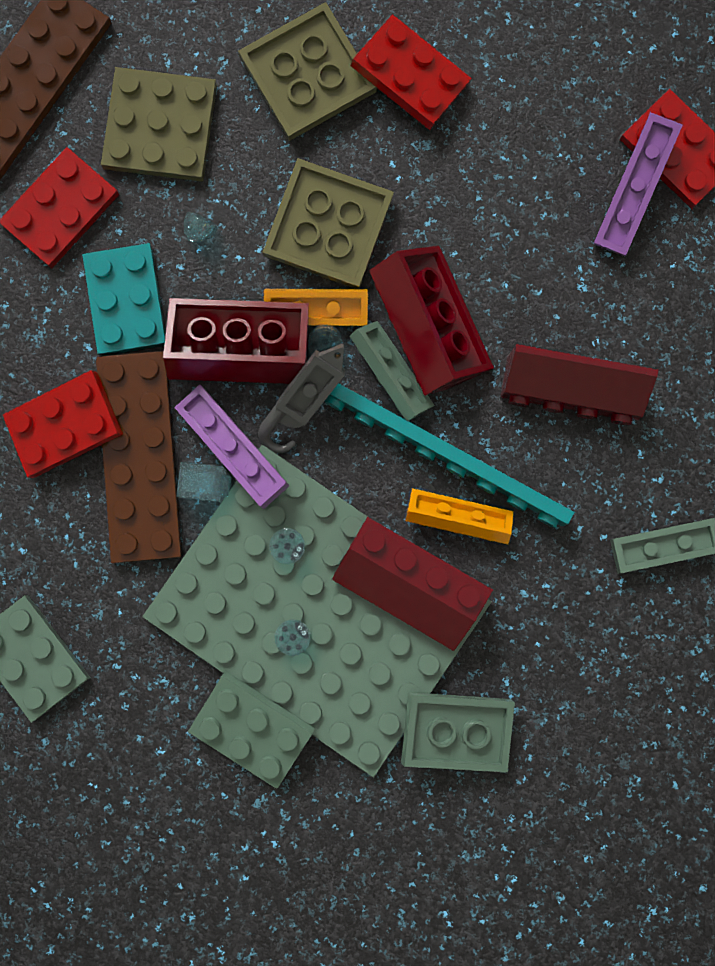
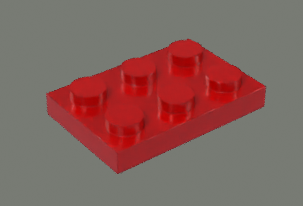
M393 14L357 53L350 65L429 130H431L472 79Z
M669 89L621 136L620 141L633 152L650 112L682 124L683 126L660 179L683 202L693 209L715 187V132Z
M66 147L2 216L0 224L52 269L120 194L104 178Z
M93 370L3 414L26 476L29 478H35L123 435L100 377Z

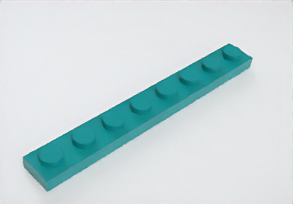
M339 383L324 401L336 410L342 411L345 407L356 413L354 419L370 428L374 424L386 430L384 434L386 437L399 444H403L404 441L411 443L417 447L415 452L430 461H433L435 457L447 463L445 469L461 478H464L465 474L478 480L476 486L493 495L497 490L508 496L506 502L521 511H525L528 507L539 513L537 519L550 527L556 528L558 524L560 526L568 525L575 513Z

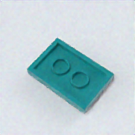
M147 243L82 254L97 354L101 357L164 346L166 332L151 244Z

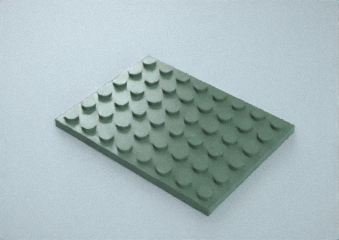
M261 445L258 450L290 486L265 509H262L242 485L236 481L142 617L222 673L226 671L314 727L315 730L312 734L314 737L374 778L404 733L408 692L428 694L432 692L492 601L487 600L475 623L455 651H452L331 580L368 516L264 445ZM291 533L295 534L294 539H290L289 535ZM280 534H284L285 538L281 539ZM290 543L292 549L286 550L284 544ZM303 543L304 547L301 556L292 561L293 549L298 544ZM275 544L279 545L278 549H274ZM280 552L284 554L283 558L278 557ZM295 621L302 623L307 628L309 639L302 637L297 632ZM284 626L288 627L287 632H284L282 630ZM297 634L296 640H290V635ZM280 636L284 637L283 641L279 640ZM297 644L302 645L301 650L296 649ZM288 645L291 646V650H290V651H288V650L286 649V647H287Z

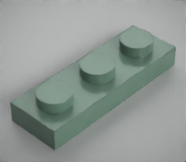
M378 321L358 328L350 335L358 352L364 357L376 375L377 380L385 388L405 420L410 421L435 406L428 395L424 396L415 375Z
M715 518L611 539L618 574L715 554Z

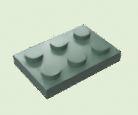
M24 595L0 614V682L32 723L91 677L28 595Z
M225 671L188 732L277 789L315 728Z
M408 692L401 764L404 767L508 772L515 702L511 699Z

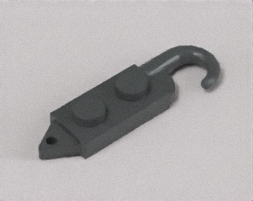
M344 344L322 352L315 350L261 423L258 430V439L261 445H264L274 453H286L295 447V441H290L284 445L274 443L270 437L271 432L278 423L292 428L306 425L345 376V368L342 367Z

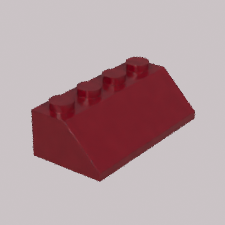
M440 246L396 251L369 270L376 290L382 298L389 319L397 332L403 351L408 357L416 375L417 383L421 387L424 396L447 390L494 369Z
M170 298L163 361L168 379L290 384L308 360L309 303Z
M516 344L507 357L501 398L509 399L508 403L515 406L528 407L529 403L543 405L542 410L548 412L563 413V409L577 411L576 416L581 418L597 419V416L601 415L611 417L610 422L631 425L632 421L635 422L644 416L658 376V369Z
M369 517L366 518L331 579L452 651H455L475 623L493 589Z

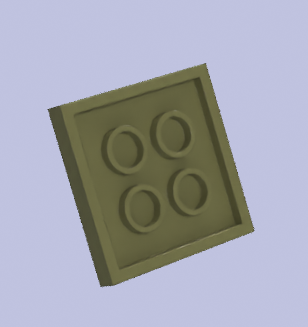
M326 2L238 50L241 61L289 141L377 92L376 86L350 66L357 53Z
M115 67L101 160L102 168L105 170L203 182L217 89L216 79Z
M297 158L263 249V256L346 286L360 289L394 192Z

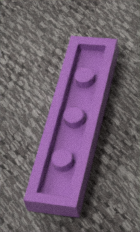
M650 112L594 241V245L621 256H626L683 126L682 124Z
M201 385L197 386L174 407L262 509H265L290 486Z

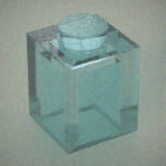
M181 462L176 497L184 500L221 504L223 496H229L231 476L226 475V469L223 466Z

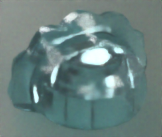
M187 212L183 224L184 234L187 235V239L190 242L198 244L204 239H210L215 236L218 231L216 224L197 213Z

